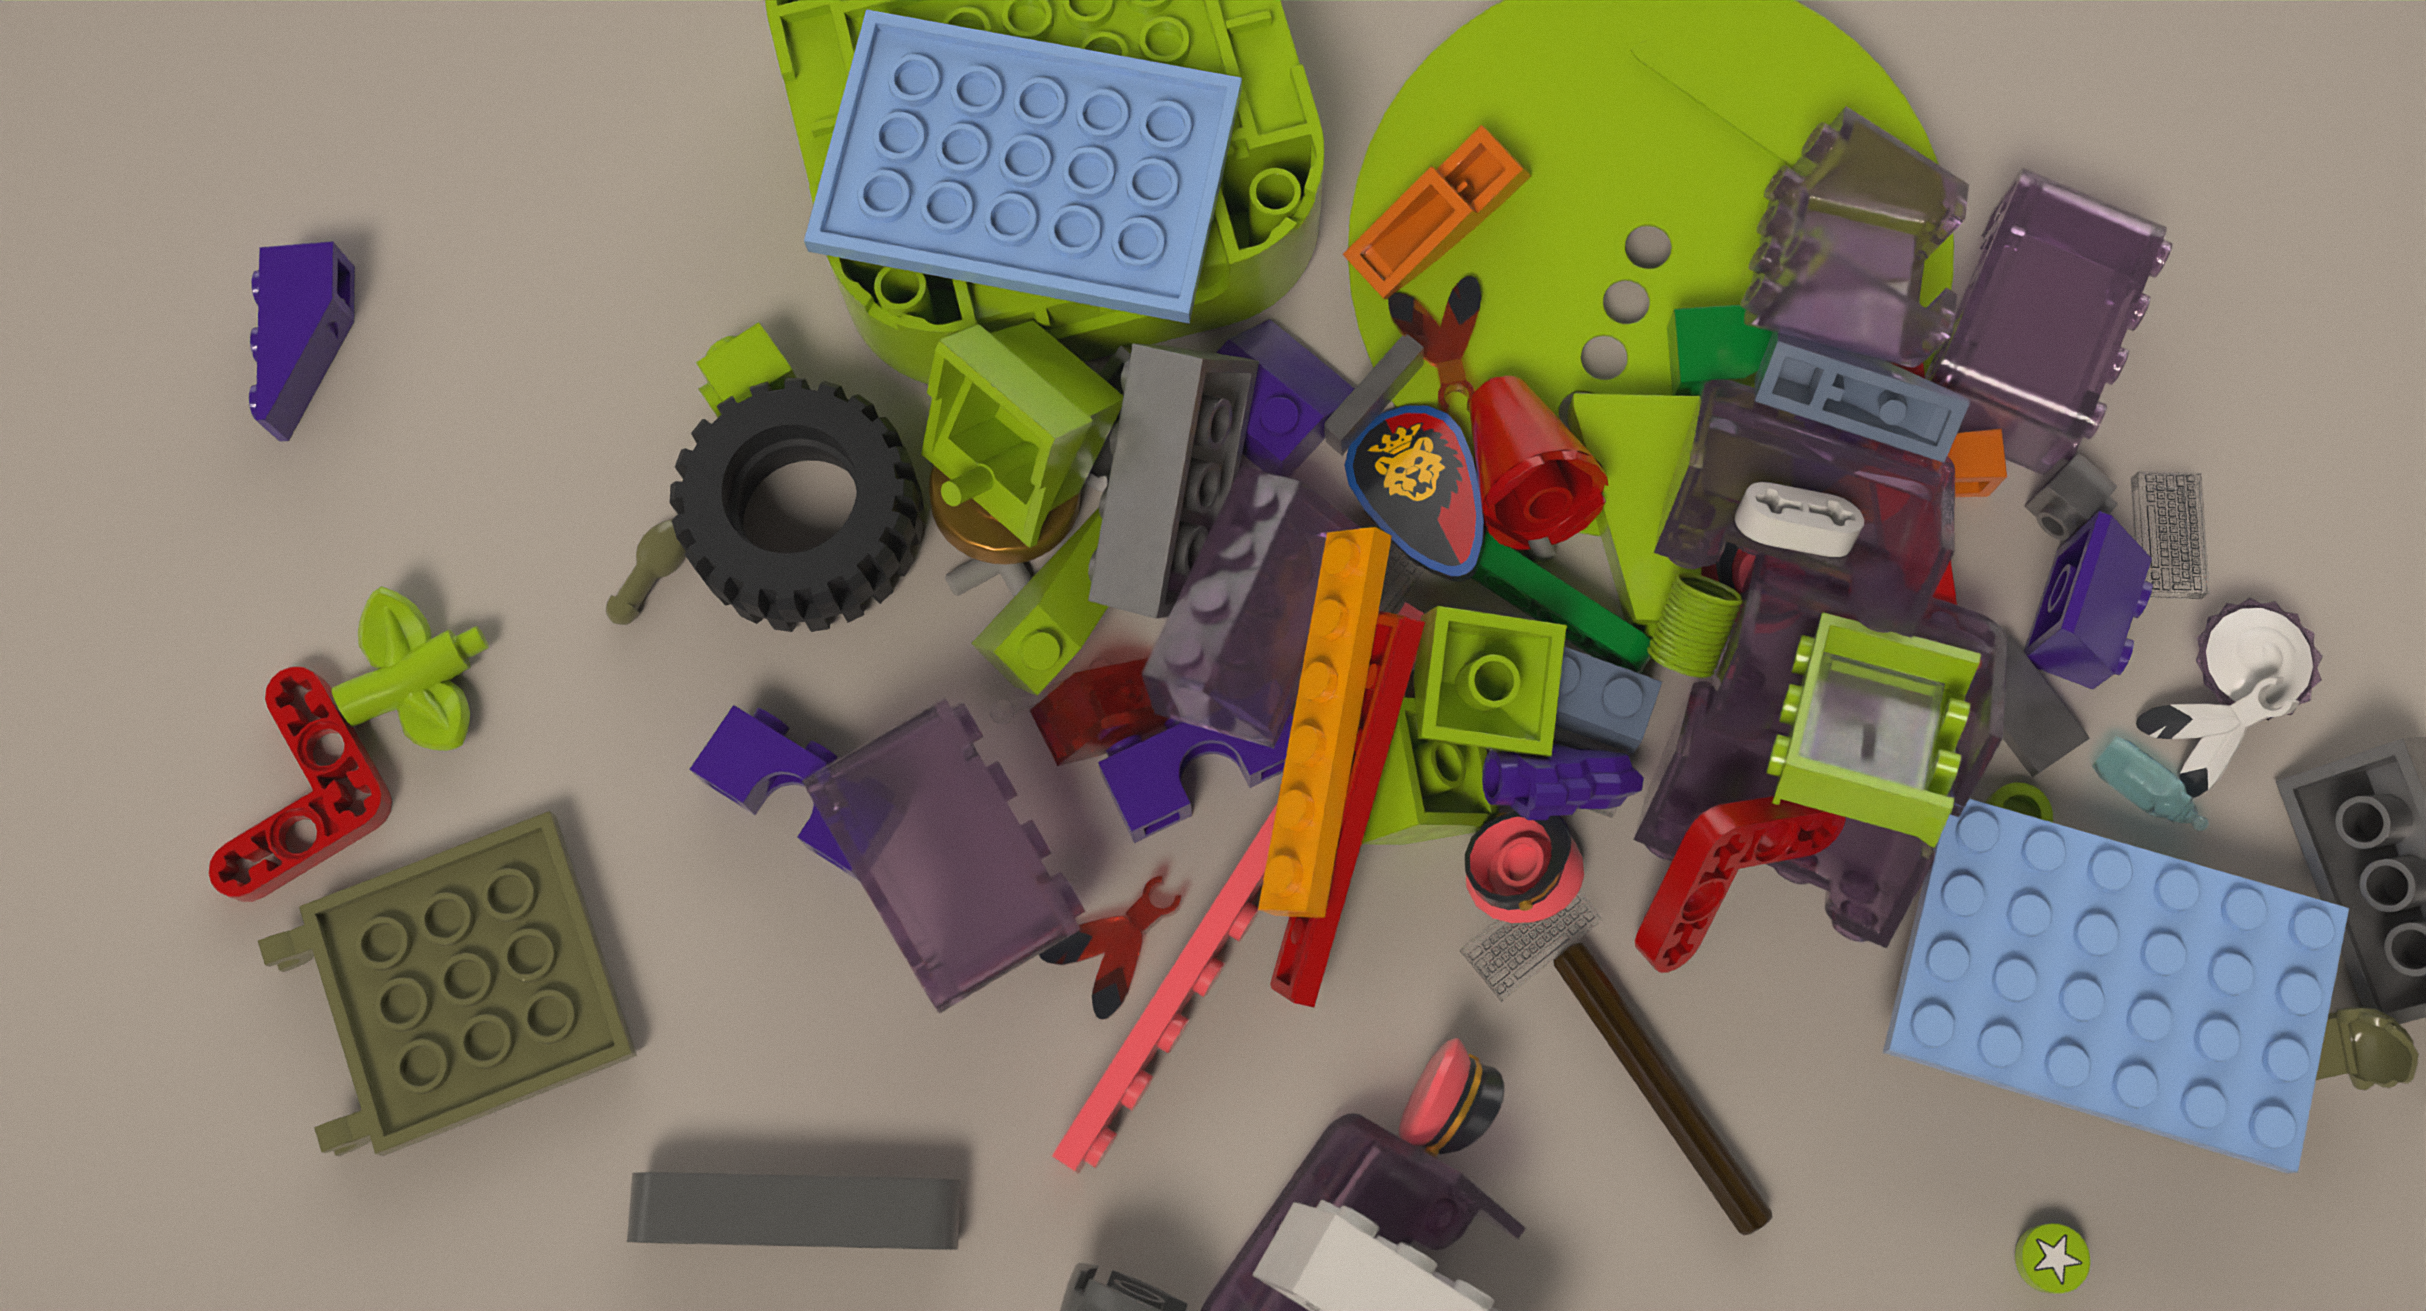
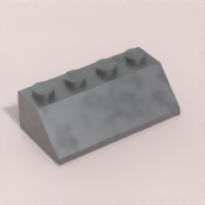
M1132 345L1131 356L1126 361L1121 376L1124 397L1120 420L1115 425L1110 440L1113 461L1109 484L1104 489L1099 504L1102 524L1098 548L1092 554L1088 568V575L1091 581L1088 601L1154 619L1214 609L1259 361L1165 345Z
M2426 737L2402 738L2276 781L2321 900L2349 908L2341 953L2362 1008L2376 1009L2395 1018L2399 1024L2426 1018Z

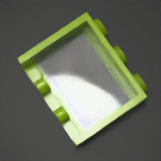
M1822 612L1814 638L1801 635L1791 672L1803 675L1801 686L1789 684L1779 722L1791 725L1788 737L1777 734L1766 773L1778 776L1772 803L1779 805L1782 799L1916 836L1930 847L1935 848L1953 808L1954 798L1947 795L1954 782L1961 760V754L1955 753L1969 715L1971 703L1965 702V696L1979 666L1981 653Z

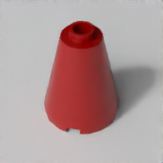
M1501 376L1484 382L1472 395L1469 402L1481 508L1483 509L1482 516L1484 515L1483 520L1488 532L1499 544L1517 550L1531 549L1528 541L1548 537L1551 545L1566 541L1587 528L1602 512L1606 502L1602 492L1604 486H1608V477L1602 465L1525 381L1515 376Z

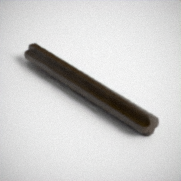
M1578 942L1562 951L1554 959V967L1737 1231L1742 1235H1750L1765 1226L1772 1219V1211L1585 944Z

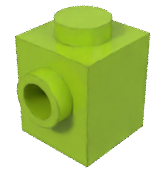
M759 322L738 336H727L718 340L708 349L706 356L696 362L707 381L698 390L717 418L721 416L717 405L730 396H733L736 402L739 403L752 397L749 388L751 386L768 381L772 391L785 389L784 381L786 378H797L791 366Z

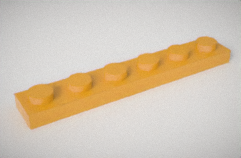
M1376 527L1327 532L1258 910L1274 916L1325 918L1392 535Z

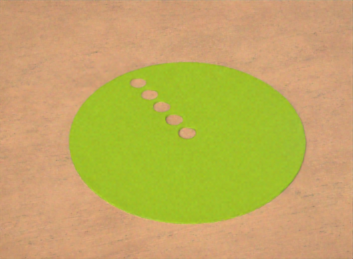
M1503 0L1461 26L1429 54L1406 80L1389 105L1369 143L1356 182L1349 219L1348 248L1431 166L1438 169L1481 125L1490 131L1531 175L1520 188L1474 230L1421 274L1395 292L1414 298L1413 309L1424 315L1423 337L1408 334L1424 347L1423 366L1391 402L1396 408L1402 406H1430L1447 413L1461 428L1475 461V466L1476 460L1469 402L1474 392L1491 378L1515 376L1522 379L1558 418L1559 408L1563 400L1576 392L1673 396L1667 326L1674 309L1866 296L1867 310L1857 325L1836 337V339L1876 357L1922 351L1925 375L1936 354L1948 315L1954 266V236L1950 204L1940 165L1925 129L1906 97L1882 66L1853 38L1824 16L1796 0ZM1651 36L1857 143L1862 149L1811 184L1639 62L1630 49ZM1650 226L1658 228L1668 237L1671 244V253L1667 261L1661 266L1653 269H1644L1636 266L1629 260L1625 251V243L1628 236L1640 227ZM1348 261L1350 291L1358 329L1374 368L1402 336L1405 337L1407 333L1399 332L1393 324L1388 306V298L1383 299ZM1472 276L1477 279L1480 287V309L1466 322L1459 325L1448 303V299L1452 289L1455 290L1457 288V283L1461 279ZM1618 282H1634L1640 285L1647 293L1649 309L1641 320L1632 324H1621L1612 320L1605 312L1603 306L1604 295L1612 285ZM1606 336L1614 338L1625 348L1627 364L1622 373L1615 378L1608 380L1594 378L1586 372L1582 365V350L1590 340L1596 337ZM1755 384L1736 395H1728V400L1724 403L1702 406L1701 538L1726 533L1728 529L1736 524L1734 521L1735 513L1747 488L1751 484L1768 482L1791 487V457L1802 437L1801 432L1793 418L1794 414L1755 402ZM1862 460L1852 462L1846 474ZM1596 519L1587 528L1579 532L1581 534L1601 537Z

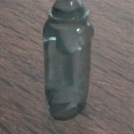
M2115 737L2093 763L2092 768L2099 778L2147 814L2156 818H2167L2172 823L2174 821L2178 823H2191L2196 831H2203L2208 827V819L2198 815L2193 797L2187 794L2186 787L2180 778L2132 742Z

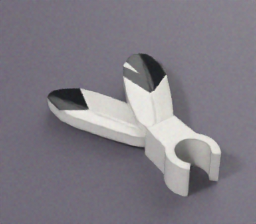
M2278 676L2261 680L2255 685L2252 693L2230 706L2225 704H2170L2154 707L2137 718V728L2154 738L2187 739L2202 737L2180 772L2179 792L2183 798L2190 800L2199 797L2215 786L2238 751L2248 727H2252L2269 717L2287 715L2296 709L2299 704L2297 700H2287L2280 709L2271 707L2266 701L2265 694L2267 689L2273 684H2282L2284 677Z

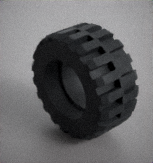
M786 378L784 381L785 389L772 391L768 381L751 386L749 388L752 397L737 403L734 397L730 396L717 405L721 416L712 424L706 419H702L691 432L692 437L697 443L694 450L681 449L674 466L683 481H675L670 485L669 503L678 514L672 520L677 540L686 551V558L712 593L725 606L731 604L741 617L755 624L761 622L763 618L767 619L774 630L793 632L796 628V622H805L810 631L815 632L830 629L829 617L843 614L847 623L865 615L860 604L872 596L881 604L894 592L889 579L894 573L899 576H906L914 562L909 548L911 545L915 546L921 542L923 523L919 512L924 509L922 491L906 447L903 446L897 430L887 417H878L874 404L859 394L853 395L848 400L842 386L827 381L821 382L818 391L810 389L806 378ZM800 461H821L836 465L850 474L857 491L853 509L840 530L824 543L806 551L776 553L756 547L747 538L743 528L747 503L756 487L777 469Z

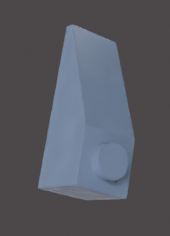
M1777 320L1755 377V402L1943 463L1947 458L1970 405L1968 398L1848 343Z

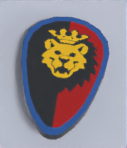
M1402 406L1381 413L1348 448L1344 467L1350 489L1370 519L1380 530L1392 535L1391 542L1411 561L1432 574L1451 581L1461 582L1471 578L1479 568L1484 551L1486 525L1483 520L1484 515L1482 516L1483 509L1481 508L1475 461L1461 428L1447 413L1430 406Z

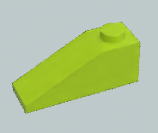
M1099 507L971 643L1014 687L1036 696L1079 652L1109 607L1088 601L1091 588L1088 568L1092 554L1098 548L1102 524Z

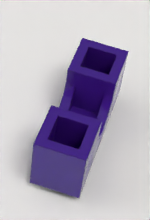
M1274 679L1260 686L1256 680L1239 684L1222 696L1224 703L1203 713L1200 712L1198 707L1184 710L1164 723L1165 731L1144 741L1141 735H1133L1115 743L1106 750L1108 758L1098 762L1101 776L1134 843L1192 816L1191 803L1182 787L1181 778L1186 767L1198 757L1217 754L1229 758L1239 767L1249 788L1283 773L1293 716Z
M733 705L689 770L704 784L753 815H756L766 799L781 787L800 785L810 789L813 795V810L797 838L810 851L862 882L904 819L897 807L891 803L896 793L865 773L857 782L839 771L838 768L843 761L820 744L810 740L804 749L786 738L785 735L790 728L767 711L757 707L751 716Z

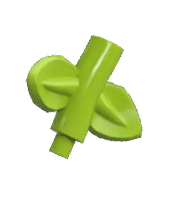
M383 586L372 592L365 604L357 632L359 648L370 665L378 670L332 687V695L346 721L355 727L370 719L397 710L404 735L414 744L438 751L454 750L463 746L470 721L469 705L463 690L449 680L471 668L468 658L489 648L484 634L478 626H475L457 636L452 630L448 629L431 638V628L427 619L414 603L396 591Z

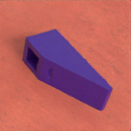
M333 241L259 247V270L253 272L251 279L253 297L258 305V327H254L250 334L251 351L254 360L257 362V384L250 387L249 406L253 418L279 442L290 440L354 324L355 266Z

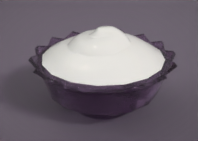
M2250 597L2240 604L2226 603L2219 614L2208 617L2205 630L2197 637L2199 652L2196 663L2201 669L2204 685L2212 691L2220 704L2230 706L2252 693L2255 685L2261 680L2280 676L2284 677L2283 683L2273 684L2266 691L2265 698L2267 703L2275 709L2283 707L2287 700L2299 701L2298 705L2311 701L2312 688L2322 681L2318 666L2323 655L2314 647L2315 633L2302 626L2298 613L2283 611L2276 601L2261 604Z

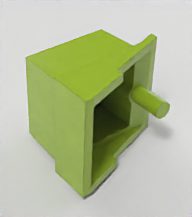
M1033 320L989 333L978 324L940 339L937 344L927 388V394L932 397L921 454L950 479L941 487V495L948 505L957 506L965 501L974 499L1017 538L1031 548L1038 543L1041 527L1049 511L1080 492L1122 408L1124 396Z

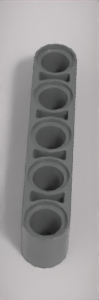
M632 1173L627 1242L958 1250L961 1180Z

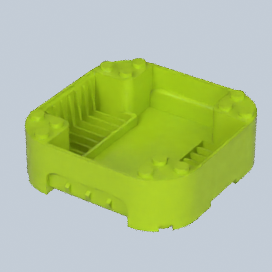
M765 0L770 31L795 124L813 205L866 9L1242 78V92L1190 323L827 255L858 333L876 356L888 366L909 378L928 384L934 353L939 340L978 324L989 333L1033 320L1082 362L1113 355L1120 345L1129 347L1132 350L1133 344L1152 345L1231 325L1261 313L1286 295L1304 273L1312 257L1319 232L1324 138L1303 64L1300 65L1281 0Z

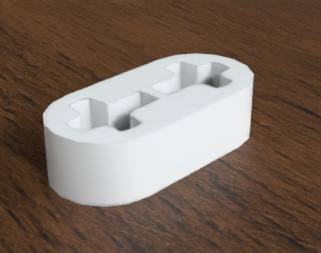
M1768 482L1754 483L1747 488L1734 519L1738 529L1745 536L1756 542L1827 557L1847 555L1864 527V517L1861 511L1841 497Z

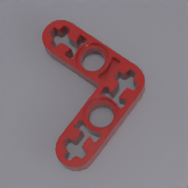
M291 666L280 670L274 675L266 687L265 701L270 714L313 791L228 841L214 853L208 872L211 884L219 893L241 902H253L264 898L378 829L386 822L391 812L392 798L390 791L354 727L346 721L333 698L332 688L322 677L304 667ZM301 685L309 691L304 696L305 702L310 711L320 719L309 722L303 712L292 705H288L295 699L292 690L296 686ZM330 733L340 734L344 742V751L341 757L331 765L319 766L313 756L317 741ZM348 776L355 788L365 794H372L363 801L367 811L360 816L350 810L345 811V809L352 805L353 800L346 786L337 782V780ZM311 820L317 830L315 842L307 851L291 853L286 844L288 830L298 821ZM266 841L271 852L263 846ZM273 853L282 861V864L278 866V864L264 858ZM241 858L253 863L259 862L248 870L251 881L247 884L231 879L239 872L237 861Z
M1774 796L1721 804L1708 809L1687 830L1636 934L1635 948L1660 973H1668L1678 969L1694 956L1700 947L1739 869L1817 854L1837 839L1844 828L1846 817L1782 799L1779 805L1772 803Z

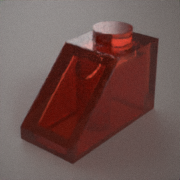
M1159 655L1075 672L1029 711L1057 766L1102 756L1115 743L1133 735L1142 736L1164 725L1168 719L1189 708L1164 660Z

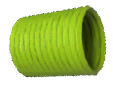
M1682 573L1675 576V582L1672 583L1673 587L1670 588L1672 592L1668 593L1669 598L1666 599L1665 610L1661 611L1662 616L1659 617L1658 628L1654 629L1655 634L1652 635L1653 639L1649 642L1650 646L1647 650L1652 659L1670 670L1691 677L1708 678L1715 674L1714 670L1717 669L1718 660L1721 659V654L1724 652L1725 642L1728 641V636L1731 635L1730 630L1733 629L1732 625L1736 623L1735 618L1738 617L1737 613L1741 609L1740 605L1743 603V600L1739 593L1723 583L1701 575Z

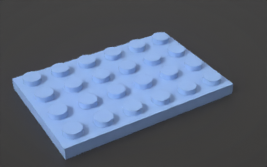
M866 9L804 243L808 252L1190 323L1242 92V78Z
M1952 793L1948 794V797L1954 798L1953 808L1936 847H1931L1883 1053L2280 1172H2298L2349 908Z

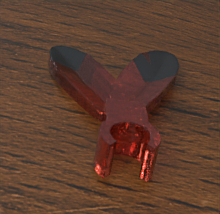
M1472 276L1461 279L1452 289L1442 318L1441 328L1426 309L1414 298L1402 293H1394L1388 298L1391 321L1402 336L1405 337L1408 334L1423 346V358L1437 368L1436 372L1439 383L1437 405L1440 411L1449 414L1450 405L1446 403L1445 398L1448 394L1452 392L1464 394L1468 399L1466 410L1469 411V402L1475 392L1473 386L1466 379L1462 364V358L1472 337L1481 304L1479 283Z
M1156 876L1146 883L1143 895L1125 913L1128 917L1124 915L1112 916L1064 929L1054 934L1040 948L1039 956L1041 960L1049 964L1061 966L1079 963L1104 954L1091 994L1093 1011L1100 1020L1113 1016L1123 1005L1129 993L1143 944L1142 932L1146 934L1161 919L1176 914L1183 904L1182 895H1175L1173 903L1166 908H1158L1152 904L1151 895L1157 887L1164 885L1163 876Z

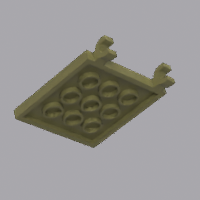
M551 811L301 905L299 909L304 925L258 940L264 964L268 967L277 965L281 972L299 967L315 957L359 1100L360 1111L314 1127L321 1153L334 1151L336 1156H341L361 1148L371 1141L375 1154L385 1156L637 1056L557 817Z

